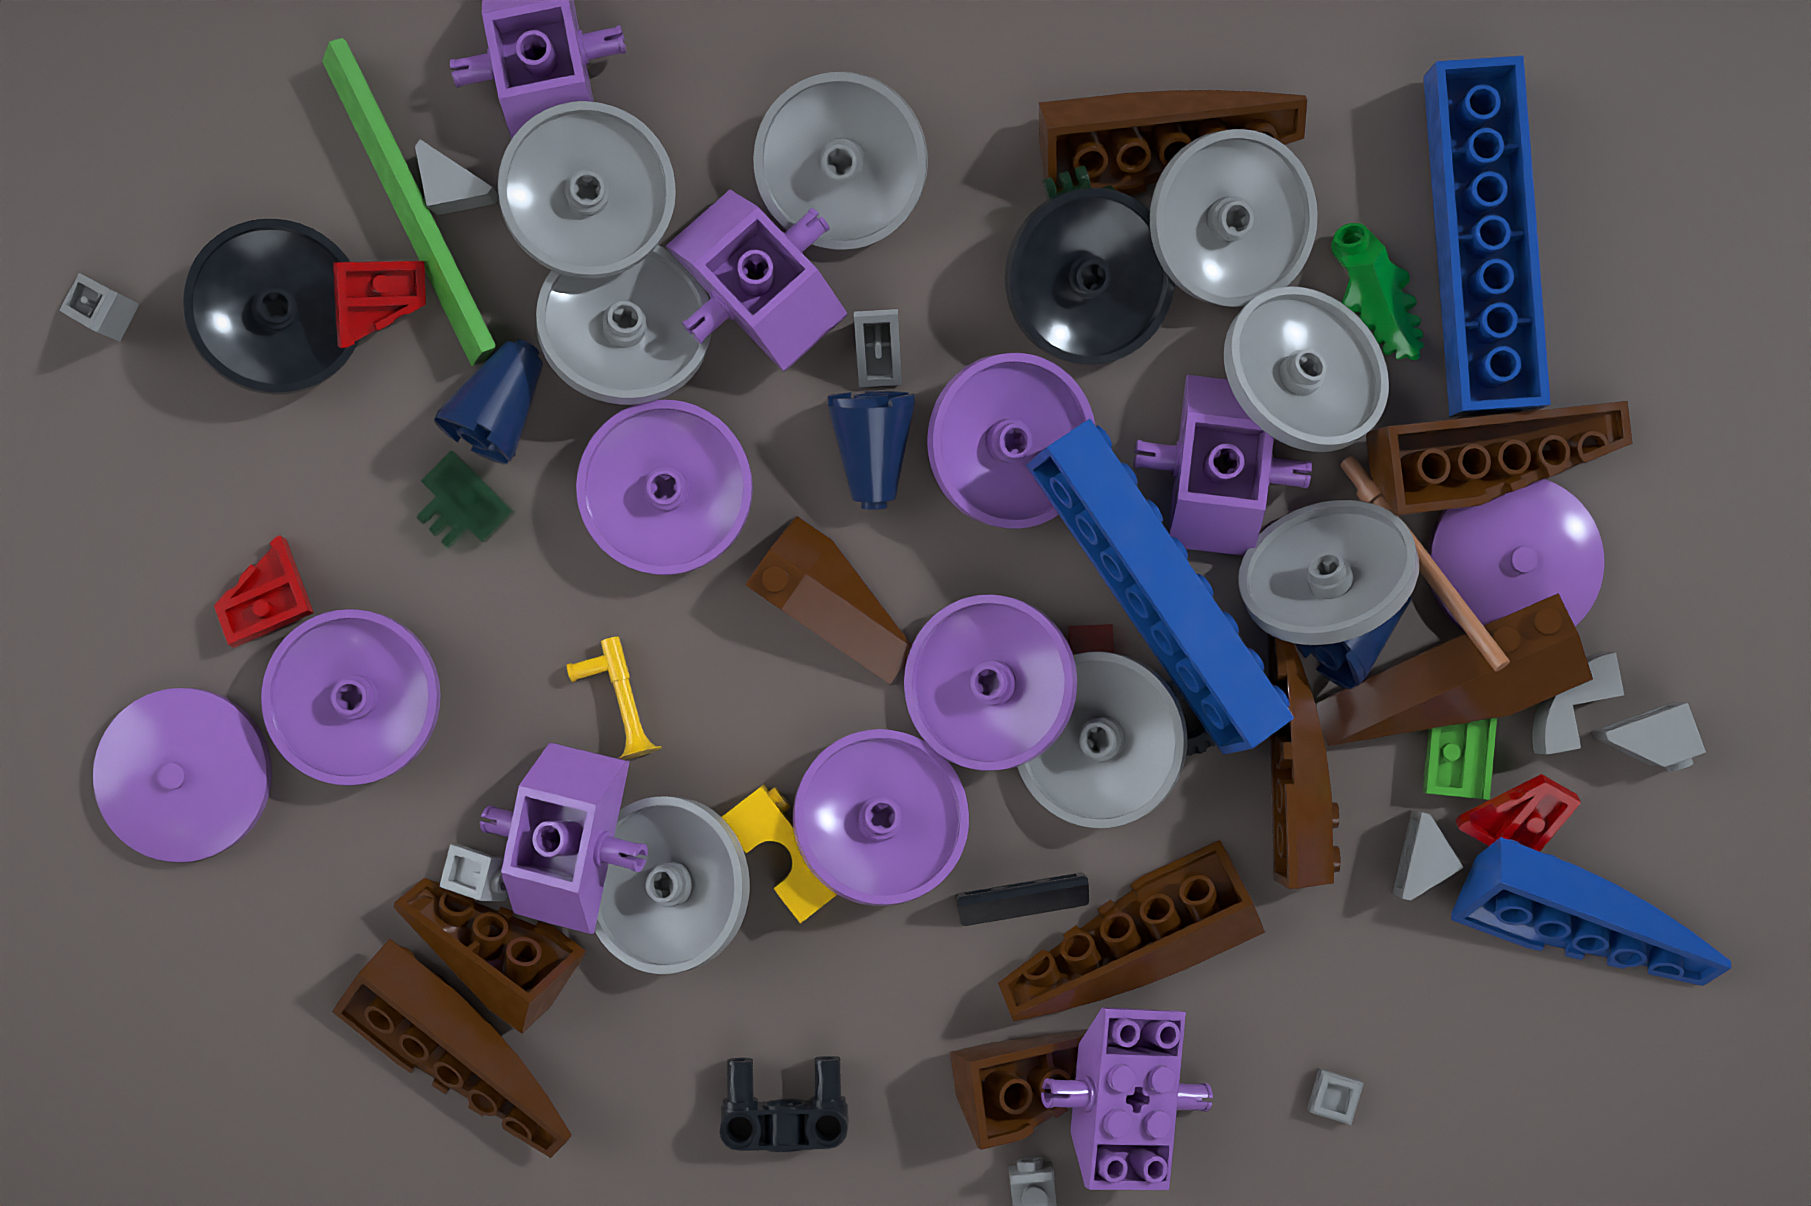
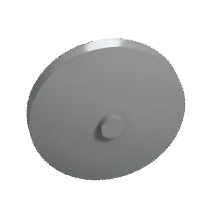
M846 71L828 72L796 83L782 93L771 105L757 132L753 155L754 173L758 190L765 205L786 230H789L807 214L809 209L814 208L819 213L817 218L819 219L822 216L830 229L823 233L812 245L828 249L847 250L864 247L885 238L909 217L917 205L925 186L928 152L919 120L907 102L896 91L881 81L867 75Z
M578 101L556 105L542 111L527 121L517 131L507 146L501 161L498 177V197L502 216L509 232L518 245L531 258L546 268L563 275L577 278H602L619 274L634 267L644 260L660 243L673 214L676 196L675 178L666 150L655 134L644 123L626 111L611 105L591 101Z
M1232 129L1213 132L1197 138L1182 148L1170 160L1155 187L1150 209V232L1157 258L1169 278L1193 298L1218 306H1246L1252 299L1265 291L1287 287L1304 267L1312 250L1317 230L1318 212L1314 188L1304 166L1294 153L1284 144L1266 134L1246 129Z
M657 245L639 264L624 272L608 277L577 278L551 270L542 285L536 309L537 336L542 352L551 368L575 390L593 399L612 404L634 405L648 403L664 398L681 388L701 366L708 350L711 334L700 344L693 338L694 334L690 335L682 322L692 316L709 298L706 290L667 249Z
M1303 287L1274 288L1252 299L1237 314L1228 329L1224 343V365L1232 392L1252 421L1280 442L1311 452L1339 450L1358 441L1375 426L1382 416L1389 392L1388 371L1383 353L1375 337L1363 321L1336 299L1319 291Z
M1326 501L1295 510L1278 519L1259 534L1256 547L1248 549L1243 557L1239 570V589L1247 612L1252 620L1270 635L1284 641L1304 645L1338 643L1374 630L1401 609L1416 585L1419 575V557L1409 528L1391 511L1363 501Z
M1113 652L1073 655L1077 672L1076 700L1065 729L1044 753L1030 762L1017 766L1026 787L1035 799L1057 817L1067 822L1090 828H1110L1125 825L1140 819L1157 808L1168 797L1178 782L1187 753V729L1183 711L1168 684L1154 670L1142 662Z
M659 796L645 798L625 806L619 811L614 838L645 844L648 848V855L638 854V856L633 857L646 859L647 861L640 872L608 864L595 933L616 958L640 971L653 974H673L705 965L717 957L730 944L746 914L750 892V878L746 856L736 834L715 811L691 799L676 796Z

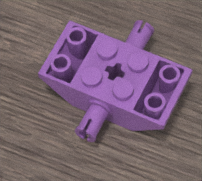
M482 0V17L489 47L487 53L461 59H450V68L454 69L451 73L457 88L494 79L499 101L512 139L527 121L546 109L569 102H594L587 65L590 64L589 60L621 53L626 54L627 50L623 42L625 39L621 25L583 34V31L579 30L574 0ZM543 50L544 56L539 60L533 61L536 59V52Z
M728 190L666 245L667 250L700 283L711 298L692 316L682 322L690 335L694 334L693 338L701 344L727 319L732 321L734 319L784 373L848 314L819 270L802 253L823 233L830 229L822 216L818 219L819 213L814 208H811L807 214L784 233L758 206L734 191ZM753 271L755 274H759L764 271V277L752 280L749 279L748 272Z
M1194 375L1186 376L1179 441H1176L1175 445L1137 440L1134 453L1152 456L1136 455L1133 461L1134 468L1172 471L1174 483L1168 533L1171 537H1176L1184 545L1185 549L1244 556L1248 549L1256 548L1266 510L1269 484L1297 486L1307 489L1311 476L1294 474L1293 472L1307 474L1312 471V463L1309 460L1299 461L1273 457L1274 438L1262 430L1245 413L1234 396L1227 379ZM1220 454L1225 455V462L1232 465V468L1223 474L1219 472L1213 463Z
M549 743L520 783L514 812L500 809L493 805H489L484 809L481 817L496 821H491V823L480 821L482 832L508 837L501 874L515 914L594 934L608 864L628 868L635 872H640L644 868L647 860L633 856H638V854L647 856V846L642 843L638 844L614 838L630 761L556 743Z
M1102 1007L1079 1042L1075 1080H1054L1048 1078L1044 1080L1042 1088L1051 1089V1093L1041 1092L1042 1102L1046 1108L1073 1107L1070 1132L1084 1185L1087 1189L1169 1190L1177 1110L1208 1112L1212 1102L1202 1101V1098H1213L1212 1089L1208 1083H1179L1186 1012L1179 1010Z

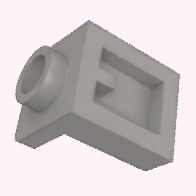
M450 844L439 887L479 901H505L508 893L501 874L504 856H493L463 845Z
M1025 1157L1017 1160V1165L1008 1166L1012 1206H1057L1054 1185L1055 1176L1051 1161L1043 1162L1042 1157Z

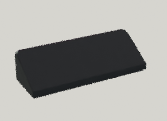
M1079 872L958 893L956 897L962 926H970L1086 906L1089 904L1088 878L1085 874Z

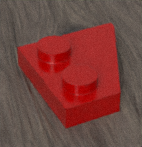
M424 261L333 262L337 343L340 348L349 347L375 330L379 331L393 323L397 318L410 314L426 305Z
M281 535L275 537L269 543L272 548L256 566L250 564L239 577L237 585L227 590L214 605L227 644L231 647H238L314 614L287 539Z

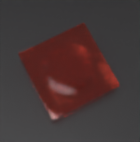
M1113 624L1068 626L1069 646L1073 655L1088 652L1114 653Z

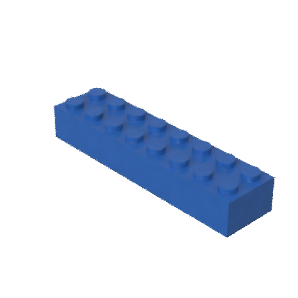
M1524 55L1436 61L1423 76L1449 417L1540 410L1551 405Z
M1089 418L1047 446L1028 462L1026 467L1222 755L1252 749L1294 719V716L1288 709L1290 706L1289 700L1285 693L1276 685H1272L1263 672L1264 664L1259 655L1251 648H1247L1238 636L1239 628L1233 617L1226 611H1221L1212 597L1214 593L1210 583L1204 576L1196 574L1187 561L1188 553L1184 545L1176 537H1171L1161 523L1163 517L1160 510L1151 500L1144 498L1136 486L1138 482L1132 469L1126 463H1120L1111 449L1112 442L1109 435L1102 427L1095 426Z

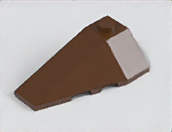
M797 516L769 549L745 586L891 685L907 662L912 647L911 643L834 541Z
M423 878L396 900L393 908L489 1010L523 1034L552 1006L585 956L586 950L549 924L538 921L536 925L513 917L514 912L501 906L498 911L476 903L471 897L439 887L440 883Z
M1087 1030L991 1042L950 1052L955 1094L977 1148L983 1150L1023 1140L1034 1133L1033 1128L1052 1116L1058 1118L1068 1111L1067 1107L1046 1108L1043 1105L1041 1092L1051 1093V1089H1043L1042 1084L1046 1078L1075 1080L1079 1042Z

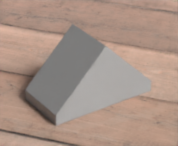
M421 139L415 145L426 205L436 216L497 203L499 200L498 193L492 186Z
M79 273L59 311L89 329L120 342L140 304Z
M898 309L854 312L859 387L902 385Z
M1415 810L1411 811L1392 892L1393 895L1410 901L1463 869L1462 864L1431 814Z

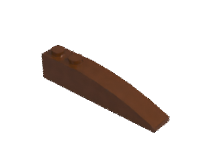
M1167 90L1039 102V143L1047 200L1063 192L1081 188L1110 189L1128 196L1147 191L1146 186L1158 182L1167 164L1182 148L1195 139L1213 132L1232 129L1252 130L1275 138L1284 145L1304 139L1308 99L1305 95L1257 91Z
M1628 401L1388 426L1366 433L1370 474L1394 515L1482 505L1496 497L1517 491L1531 483L1564 472L1568 468L1589 462L1633 444Z
M1559 593L1484 625L1485 629L1510 660L1507 666L1497 672L1493 670L1468 635L1464 634L1364 680L1358 687L1356 685L1353 689H1345L1316 703L1322 734L1328 747L1383 738L1390 735L1424 731L1431 728L1465 724L1484 719L1511 716L1593 680L1579 633Z
M1267 633L1268 678L1272 685H1276L1285 693L1290 703L1288 709L1294 716L1293 720L1270 736L1274 881L1289 889L1333 884L1334 872H1339L1341 866L1339 847L1333 846V829L1339 827V807L1337 802H1332L1327 753L1316 704L1294 643L1281 640Z
M1218 840L1141 876L1130 884L1132 890L1115 903L1110 899L1097 909L1099 915L1081 928L1075 925L1063 934V941L1049 952L1041 950L999 981V988L1013 1021L1068 1010L1146 986L1184 971L1265 933L1255 905L1222 842Z
M389 939L357 974L332 1010L336 1016L397 1065L410 1073L417 1067L435 1078L432 1082L434 1088L444 1094L453 1089L468 1098V1108L480 1116L496 1115L503 1120V1130L549 1158H552L572 1136L548 1095L520 1057L492 1025L459 993L452 989L442 976L432 973L416 960L410 950L399 946L393 940Z

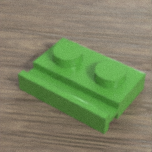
M1497 718L1428 729L1422 793L1490 800Z

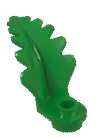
M1349 223L1341 226L1334 234L1331 249L1333 256L1346 269L1349 276L1342 304L1354 313H1360L1359 318L1369 330H1374L1373 336L1379 345L1384 343L1382 348L1384 355L1396 352L1395 358L1397 360L1405 357L1410 360L1419 359L1421 357L1420 349L1425 345L1422 341L1418 340L1423 338L1424 333L1422 330L1413 327L1421 324V318L1407 313L1408 310L1417 305V299L1415 296L1401 291L1410 282L1409 272L1389 260L1386 247L1365 225Z

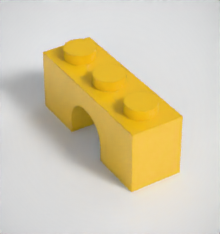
M763 784L723 815L722 818L736 834L745 853H748L755 846L765 841L781 843L788 849L792 857L791 872L778 882L773 889L799 923H802L837 894L828 889L815 877L801 856L795 839L793 821L785 812L791 808L787 800L776 787L769 791Z

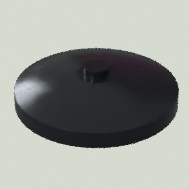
M1081 188L1066 191L1039 205L1025 219L1016 232L1005 266L1007 300L1012 315L1021 331L1045 353L1055 358L1078 364L1095 365L1113 362L1126 357L1142 347L1155 334L1164 321L1175 289V283L1164 271L1153 247L1150 232V210L1126 194L1103 188Z
M251 220L232 226L219 233L197 255L190 267L185 282L183 295L184 319L189 337L195 349L218 375L241 388L253 392L272 395L298 393L318 386L330 379L346 364L359 342L357 340L354 342L355 344L346 348L338 347L333 262H350L348 257L333 241L322 233L301 223L289 220Z

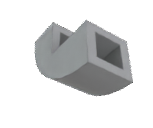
M1602 652L1586 657L1593 680L1539 703L1532 730L1534 753L1548 755L1581 748L1573 705L1624 695L1616 652Z

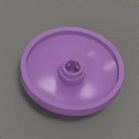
M1005 353L984 357L971 363L947 383L934 405L929 421L927 436L928 456L931 469L940 489L947 499L963 514L986 525L1001 528H1027L1053 519L1059 514L1026 467V464L1047 446L1089 418L1095 424L1090 404L1075 380L1062 368L1044 358L1025 353Z
M655 400L636 404L620 411L598 429L582 455L577 473L576 490L582 520L594 541L609 556L619 563L640 572L654 575H677L708 565L720 557L735 542L750 512L753 482L751 468L742 445L733 432L719 418L699 406L687 402Z
M1541 479L1522 489L1496 497L1482 505L1445 509L1433 528L1428 544V554L1483 626L1559 593L1576 626L1594 604L1603 580L1604 550L1600 533L1593 518L1574 495L1546 479ZM1432 589L1434 597L1438 605L1444 612V614L1455 626H1457L1460 630H1462L1465 633V631L1462 629V627L1459 625V623L1456 621V619L1453 617V615L1450 613V611L1447 609V607L1444 605V603Z
M971 596L958 600L940 610L924 625L917 635L909 652L905 667V699L909 714L919 734L942 757L960 766L975 770L1010 769L1021 766L1040 756L1050 748L1065 729L1076 700V665L1070 646L1063 633L1038 608L1019 599L1007 596Z
M353 609L323 613L303 622L290 632L278 645L267 665L261 691L264 723L274 745L283 757L304 774L314 779L337 785H359L379 781L399 772L411 763L424 749L435 729L441 698L440 682L435 664L428 650L417 636L401 623L385 615Z
M196 688L161 690L148 694L128 705L106 729L99 743L93 768L95 797L103 818L111 830L135 851L167 862H191L205 859L237 844L259 820L269 797L272 780V766L268 746L255 721L230 699L211 691Z
M884 729L866 730L837 740L821 752L809 766L798 786L795 796L793 828L797 846L806 865L828 889L845 899L859 904L894 906L907 903L925 895L939 885L953 870L960 859L967 840L969 828L968 802L962 783L953 767L926 742L899 731Z

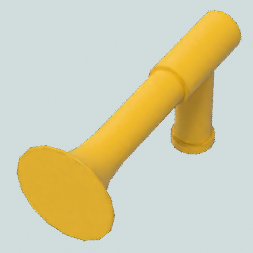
M618 636L601 641L604 655L574 664H567V672L571 682H576L577 679L605 671L609 672L626 734L625 750L618 759H631L662 749L661 746H655L651 743L642 729L629 682L630 676Z

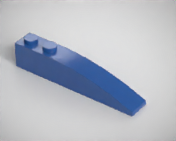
M1502 837L1476 856L1451 912L1452 921L1529 949L1542 951L1544 944L1564 948L1566 957L1582 960L1585 953L1606 957L1608 966L1625 969L1626 967L1643 965L1648 967V974L1696 985L1704 986L1731 969V961L1694 932L1650 903L1579 866L1560 860L1554 855L1544 854L1523 846L1517 841Z

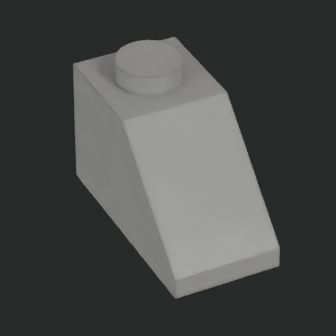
M1671 702L1591 731L1595 740L1650 766L1666 767L1668 772L1689 767L1694 764L1692 757L1706 753L1689 704L1685 702Z

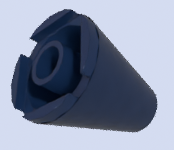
M517 339L515 343L506 341L437 411L434 423L457 443L462 438L471 444L472 448L470 451L500 464L511 462L516 454L543 367V362L538 357L540 354L539 350L521 339Z
M865 391V394H856L854 398H852L851 392L828 395V409L852 500L861 502L862 509L877 510L887 508V501L896 499L915 405V394L903 391Z
M1411 596L1389 620L1361 636L1332 644H1295L1305 659L1312 654L1321 663L1316 670L1322 676L1345 689H1353L1356 685L1358 687L1366 679L1411 602Z

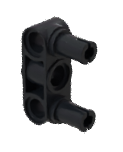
M819 1056L815 1058V1096L811 1098V1101L776 1099L758 1102V1098L754 1097L753 1059L739 1057L727 1060V1098L723 1100V1105L721 1106L719 1130L721 1140L727 1147L738 1151L767 1150L771 1152H794L836 1148L844 1141L847 1135L849 1118L846 1097L841 1096L840 1057ZM831 1115L838 1119L841 1127L835 1133L827 1134L820 1131L817 1126V1120L822 1116ZM735 1117H745L752 1124L753 1130L747 1135H737L730 1128L729 1121Z

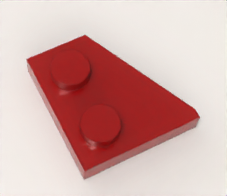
M1540 774L1459 815L1455 821L1458 829L1488 846L1502 837L1517 841L1523 846L1540 852L1577 809L1581 801L1576 793Z

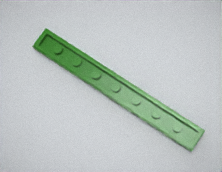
M340 38L329 41L322 60L323 65L419 260L424 261L428 279L471 366L481 364L488 359L496 345L346 40Z

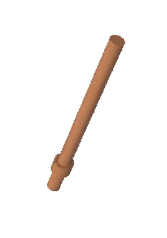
M1355 456L1346 458L1340 464V467L1358 489L1356 495L1360 501L1378 505L1392 512L1374 479H1371ZM1410 530L1419 557V572L1493 670L1497 672L1507 666L1510 660Z

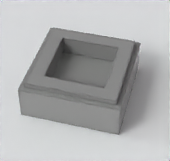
M1319 1068L1307 1110L1310 1113L1352 1125L1364 1083L1361 1080Z

